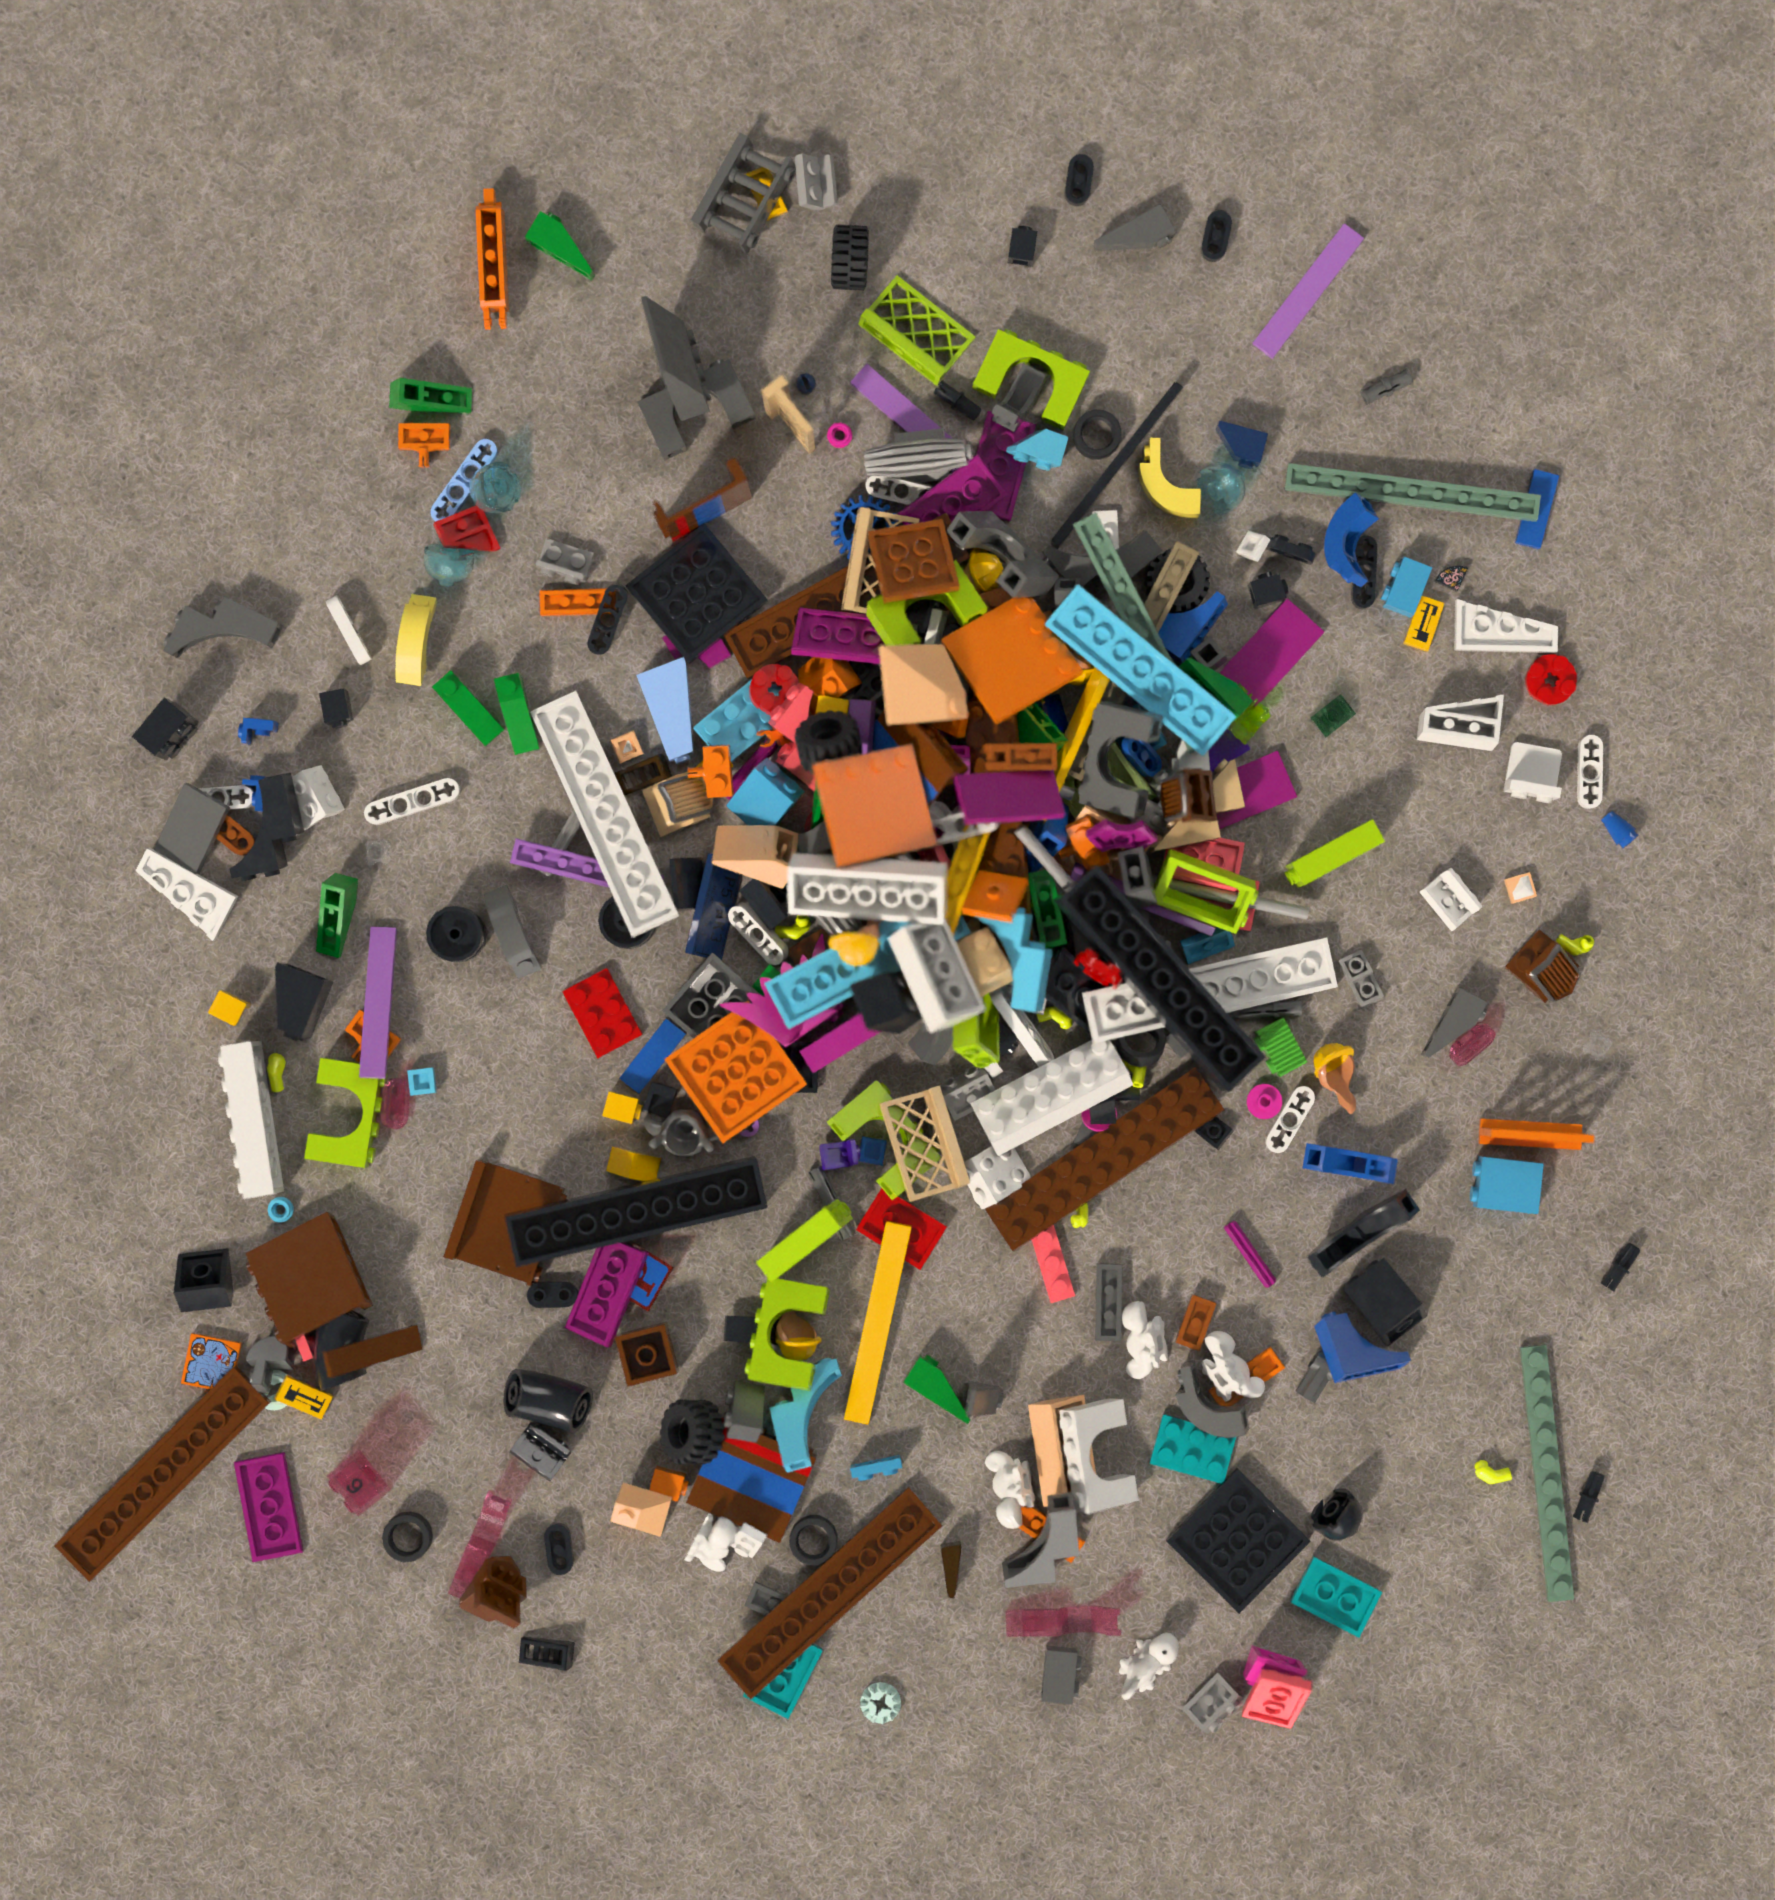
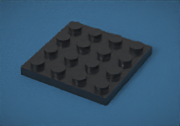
M705 523L625 585L688 664L692 663L733 628L741 624L768 602V599Z
M1238 1468L1166 1539V1542L1238 1614L1311 1542Z

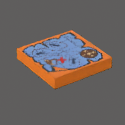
M191 1333L181 1384L211 1390L234 1366H238L242 1343Z

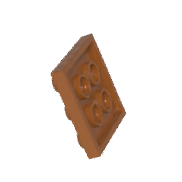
M943 519L868 531L867 537L883 603L959 591L960 585Z

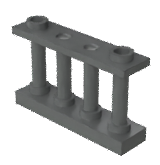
M739 133L691 221L696 229L704 233L708 227L714 226L740 239L738 245L743 253L748 254L750 249L754 248L758 243L761 229L787 183L793 180L796 168L792 158L789 156L786 157L781 165L753 151V144L749 137ZM750 160L776 173L777 175L770 187L741 173L740 169L743 163ZM738 182L764 195L759 207L755 208L729 195L728 190L732 183ZM726 204L752 217L746 230L717 217L716 212L719 206Z

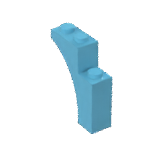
M1018 907L1012 923L975 916L995 932L1008 954L1013 974L1011 1008L1032 1012L1042 1011L1052 949L1044 948V943L1029 942L1033 915L1025 913L1024 908Z
M825 1358L815 1364L816 1368L811 1391L791 1388L794 1401H780L770 1408L783 1466L787 1473L812 1466L807 1439L809 1421L822 1393L842 1376L837 1359Z

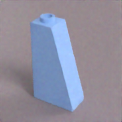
M682 657L636 675L670 762L675 761L676 764L690 760L689 755L694 754L688 670L686 660Z

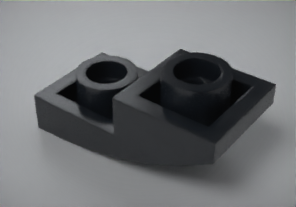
M1214 1117L1194 1132L1219 1151L1234 1130L1218 1117Z
M726 1315L723 1341L750 1343L752 1334L757 1333L758 1323H755V1317ZM780 1319L776 1320L771 1330L772 1345H778L775 1339L777 1338L776 1326Z

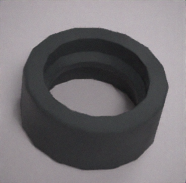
M1094 409L1085 412L1078 419L1073 431V441L1076 449L1082 456L1091 460H1101L1109 457L1116 451L1121 440L1122 429L1119 421L1112 413ZM1101 420L1111 428L1112 439L1105 448L1092 449L1084 442L1082 437L1083 429L1089 422Z
M1163 1028L1146 1031L1156 1040V1046L1151 1052L1140 1053L1134 1051L1126 1042L1127 1036L1117 1038L1116 1047L1118 1054L1125 1062L1133 1066L1145 1067L1154 1064L1162 1056L1165 1048L1166 1035Z
M412 1511L401 1512L394 1516L385 1526L382 1535L383 1547L387 1554L394 1560L404 1563L414 1562L421 1558L430 1548L433 1539L432 1527L428 1520L421 1514ZM403 1522L415 1523L422 1531L423 1539L421 1545L414 1551L409 1552L397 1548L393 1542V1532L397 1525Z
M808 1515L799 1519L794 1524L790 1533L789 1546L792 1554L799 1562L818 1566L834 1555L837 1548L838 1534L834 1525L827 1518L820 1515ZM810 1525L822 1527L829 1537L827 1548L817 1555L805 1553L799 1545L801 1531Z

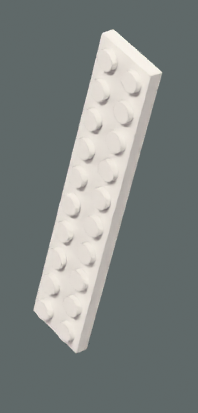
M574 691L530 711L631 936L635 937L678 917L679 914L578 693Z
M1327 938L1189 968L1227 1013L1338 987ZM1127 983L1120 984L1117 990H1113L1112 986L1082 993L1093 1043L1165 1027Z

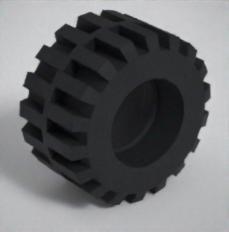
M835 225L833 229L831 285L833 289L864 291L867 285L869 230L867 226Z
M1171 549L1165 550L1163 554L1160 553L1149 566L1144 581L1147 597ZM1197 556L1189 572L1192 580L1191 589L1184 595H1177L1169 614L1191 611L1205 598L1210 587V572L1206 570L1207 564L1205 562L1202 563L1200 560L1201 556Z
M833 710L823 713L818 712L814 716L807 717V720H803L795 730L794 738L800 763L811 774H814L813 765L863 755V746L857 721L848 713L844 714L842 711L833 712Z
M679 1399L675 1400V1403H671L669 1409L665 1410L664 1418L661 1419L660 1442L661 1446L664 1447L665 1455H668L670 1461H674L675 1464H705L712 1462V1459H716L718 1451H721L723 1446L722 1440H724L725 1436L723 1429L725 1427L724 1423H722V1414L718 1413L719 1409L716 1405H713V1402Z

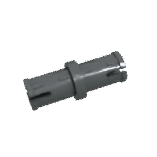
M1404 369L1389 378H1381L1380 382L1360 390V394L1365 404L1369 405L1384 396L1390 397L1393 395V392L1413 384V379L1410 372Z

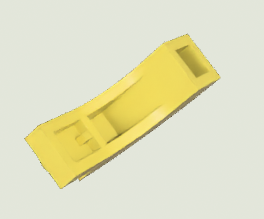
M1150 438L1148 445H1144L1143 459L1148 460V463H1140L1138 466L1139 479L1145 494L1154 505L1168 514L1183 518H1198L1200 515L1201 489H1184L1170 484L1163 476L1160 467V438Z
M411 594L409 603L405 604L397 642L396 682L422 685L427 667V639L436 609V597Z

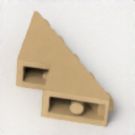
M1223 759L1214 769L1217 773L1212 778L1216 814L1245 807L1235 759L1229 762ZM1218 821L1206 823L1168 822L1165 825L1168 830L1162 836L1160 834L1157 835L1158 840L1150 845V853L1221 838Z

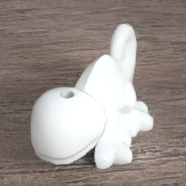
M1142 1301L1129 1303L1123 1310L1122 1322L1125 1328L1131 1330L1126 1345L1128 1352L1134 1359L1128 1362L1126 1372L1132 1378L1141 1379L1152 1371L1153 1366L1159 1368L1160 1359L1168 1361V1349L1164 1339L1165 1324L1161 1316H1155L1152 1322H1148L1145 1304Z
M1214 1331L1205 1337V1344L1216 1363L1209 1359L1203 1360L1202 1372L1214 1382L1217 1395L1226 1402L1231 1399L1232 1391L1248 1398L1260 1397L1264 1393L1265 1383L1261 1378L1250 1377L1247 1363L1239 1356L1233 1354L1235 1349L1234 1339L1223 1331Z
M993 1451L986 1457L985 1464L989 1470L997 1472L993 1479V1489L1003 1501L997 1505L996 1515L1003 1526L1015 1529L1022 1525L1021 1506L1034 1507L1036 1499L1031 1485L1032 1474L1029 1462L1023 1461L1020 1463L1019 1458L1013 1460L1007 1453Z
M708 1513L685 1560L689 1562L697 1556L706 1567L721 1572L726 1569V1564L722 1558L727 1556V1547L732 1544L736 1537V1527L732 1521L723 1517L719 1518L713 1527V1515Z
M1163 1633L1153 1640L1136 1641L1135 1655L1130 1656L1128 1659L1122 1658L1120 1660L1121 1667L1119 1673L1127 1674L1121 1693L1123 1699H1129L1138 1688H1140V1692L1146 1689L1153 1690L1155 1675H1161L1163 1670H1171L1170 1664L1177 1658L1179 1642L1176 1637L1170 1633Z

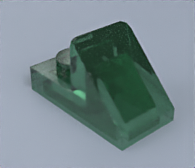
M1340 694L1309 719L1321 735L1326 738L1356 715V713Z

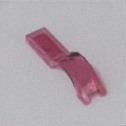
M488 1490L479 1519L465 1548L448 1594L460 1598L474 1579L484 1560L491 1556L505 1523L512 1499L507 1498L505 1500L493 1495V1491Z
M1073 1606L1057 1609H1008L1005 1611L1007 1637L1060 1636L1076 1632H1095L1107 1636L1122 1635L1117 1623V1615L1121 1614L1119 1608Z

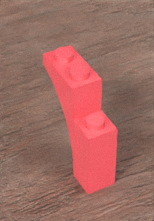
M798 682L797 685H793L785 695L786 700L782 705H778L772 711L768 724L790 740L789 744H785L779 750L778 758L775 762L812 791H815V775L811 774L809 770L806 771L803 765H801L794 738L796 728L800 726L799 724L803 720H807L813 691Z

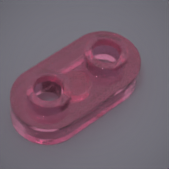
M1486 1023L1474 1026L1468 1034L1451 1046L1449 1052L1450 1059L1458 1066L1468 1064L1492 1044L1496 1035L1495 1031Z
M391 1078L385 1082L382 1090L381 1121L384 1126L390 1129H400L408 1121L410 1090L409 1084L404 1079ZM395 1086L397 1092L393 1095L392 1088ZM392 1112L395 1113V1118L393 1120L390 1119V1114Z

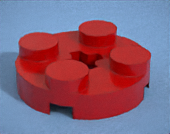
M1547 654L1537 658L1530 665L1525 676V685L1530 696L1545 705L1560 704L1566 701L1576 690L1577 674L1575 668L1562 655ZM1547 673L1557 676L1558 680L1555 681L1554 687H1551L1550 683H1545L1544 679L1548 677Z
M766 665L753 675L749 686L750 699L757 709L759 708L761 711L766 712L765 714L770 715L778 705H782L786 700L785 695L793 685H797L799 680L791 668L786 665ZM772 684H776V686L781 688L778 696H774L773 692H768Z
M1086 949L1084 953H1078L1074 959V964L1077 967L1081 963L1085 966L1083 972L1106 987L1111 983L1113 984L1112 989L1117 990L1122 982V978L1119 975L1121 970L1110 962L1107 965L1098 960L1099 956L1090 949Z

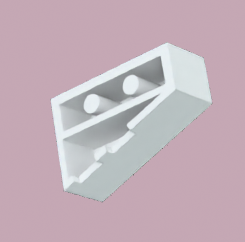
M1504 694L1493 698H1480L1469 702H1456L1426 707L1419 716L1417 740L1492 751L1499 743Z

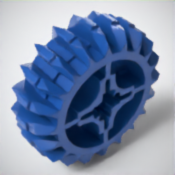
M859 495V503L855 504L854 499L849 498L851 507L848 508L842 503L840 508L844 513L835 511L834 516L840 521H831V526L838 528L831 531V536L839 537L833 542L834 546L843 544L839 550L840 554H844L847 550L849 551L847 555L848 560L850 558L853 534H851V538L846 539L844 535L846 520L849 518L855 526L857 516L855 512L860 507L888 513L890 510L889 504L880 508L882 499L879 498L876 504H873L872 495H869L868 502H863V496ZM873 517V528L876 527L881 519H883L886 528H889L884 518Z

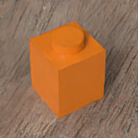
M656 1466L649 1490L672 1497L671 1500L678 1502L680 1495L685 1496L689 1481L684 1480L686 1473Z

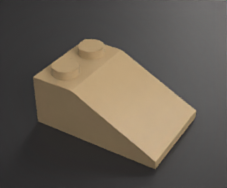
M988 927L957 943L980 997L1013 981L1011 968Z

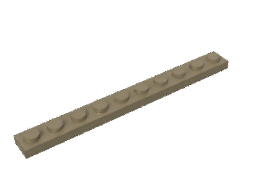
M1178 541L1175 542L1143 604L1157 633L1199 555V552ZM1110 679L1100 703L1112 702L1121 705L1127 693ZM1093 720L1068 772V775L1080 781L1084 777L1083 763L1088 756V737L1093 729Z

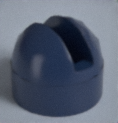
M801 374L796 380V388L802 394H810L816 388V380L811 374ZM803 377H806L810 388L806 389L802 380Z

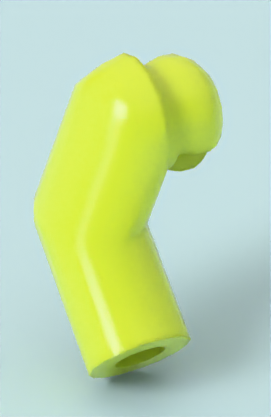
M800 914L796 918V923L791 927L776 926L775 933L780 938L798 939L810 929L809 917Z
M1560 934L1556 939V942L1573 956L1589 952L1594 945V939L1590 935H1584L1583 937L1571 940Z
M1055 1006L1045 1008L1044 1015L1037 1014L1039 1023L1053 1019L1059 1023L1062 1029H1069L1073 1025L1072 1019Z
M273 1053L268 1058L267 1073L272 1092H280L284 1089L282 1075L286 1061L284 1056L278 1053Z
M1122 1059L1123 1064L1133 1073L1132 1086L1142 1088L1147 1066H1133Z
M1087 1203L1076 1210V1215L1071 1216L1070 1220L1074 1228H1083L1088 1224Z
M1485 1460L1477 1461L1474 1465L1477 1477L1488 1484L1512 1480L1508 1467L1494 1470L1488 1467V1462Z

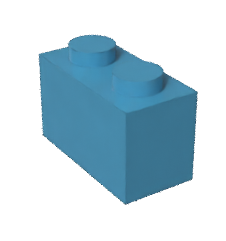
M1403 557L1400 562L1395 561L1390 572V576L1393 577L1390 586H1385L1381 595V599L1384 600L1382 607L1411 618L1416 612L1432 567L1407 557Z

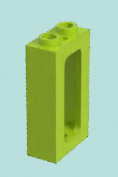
M1372 819L1286 865L1288 870L1285 872L1286 878L1291 885L1296 884L1297 888L1384 843L1385 840Z
M1169 849L1154 884L1158 905L1237 934L1239 927L1245 926L1248 919L1246 911L1249 904L1254 905L1258 896L1254 880ZM1176 867L1184 868L1237 888L1239 894L1233 907L1225 909L1169 888L1168 886Z
M989 993L981 996L986 1008L984 1011L953 1025V1049L979 1068H985L990 1066V1064L999 1062V1011L992 1002Z
M836 1199L756 1261L757 1265L772 1283L853 1219L850 1215V1208L846 1203Z

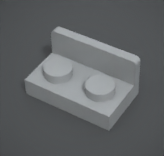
M806 154L794 156L799 206L813 210H823L837 205L833 156L825 155L819 158Z
M546 538L540 558L536 561L535 565L541 569L540 573L553 578L555 574L565 576L564 581L579 585V581L586 583L595 554Z
M976 1066L967 1068L963 1074L955 1078L951 1077L944 1080L942 1085H940L945 1104L954 1121L974 1111L970 1103L995 1091L985 1069Z
M1217 1673L1182 1710L1203 1732L1207 1734L1210 1732L1215 1733L1223 1725L1224 1722L1222 1720L1228 1714H1234L1241 1707L1240 1701L1244 1697L1220 1673Z

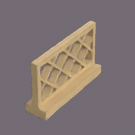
M781 375L761 390L765 411L771 420L779 415L810 454L816 450L813 429L791 402L788 382Z
M863 507L857 510L841 610L867 614V608L859 607L860 596L867 591L873 597L876 596L872 587L879 583L878 580L869 586L864 578V571L870 566H874L873 558L868 553L869 541L867 537L868 531L874 530L872 527L873 517L884 518L889 528L895 527L901 522L919 523L918 518L880 512ZM889 519L897 520V522L892 524ZM868 558L871 563L865 566L866 559ZM862 583L866 586V589L861 591Z
M940 1086L879 1104L909 1202L970 1184ZM922 1097L926 1104L923 1115L910 1108L915 1099ZM908 1101H909V1103H908L907 1106L904 1105V1104H902V1103H904V1102H908ZM896 1105L905 1110L899 1122L890 1117L887 1107ZM908 1112L920 1118L915 1131L902 1124ZM923 1121L933 1126L934 1133L931 1139L918 1133ZM900 1128L912 1134L907 1146L897 1140L896 1135ZM915 1137L928 1143L922 1155L910 1148ZM931 1145L941 1152L942 1156L938 1164L926 1157ZM907 1152L920 1159L915 1170L905 1166L904 1158ZM923 1161L935 1167L930 1179L917 1173ZM939 1170L948 1174L949 1185L941 1186L933 1182ZM915 1177L928 1183L922 1193L914 1195L911 1184ZM931 1185L936 1188V1189L929 1190V1188H930Z

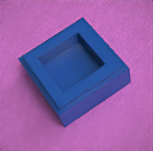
M862 1136L860 1145L861 1156L858 1161L883 1166L887 1140Z

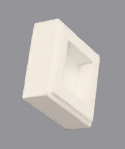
M1248 530L1236 553L1258 562L1270 539L1265 535Z

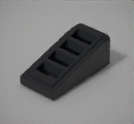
M521 1637L519 1663L567 1671L572 1668L575 1642ZM529 1645H534L533 1658H526V1649L529 1654ZM540 1646L544 1647L543 1659H539ZM550 1648L554 1649L553 1660H549ZM563 1650L562 1661H559L560 1651Z

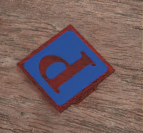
M633 1242L632 1246L649 1254L630 1301L649 1312L674 1267Z

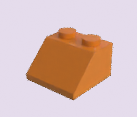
M813 657L798 669L799 683L813 691L809 710L813 716L816 714L817 701L820 695L843 699L862 684V681L847 660Z

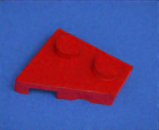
M481 504L433 523L444 548L480 551L500 550L498 541Z

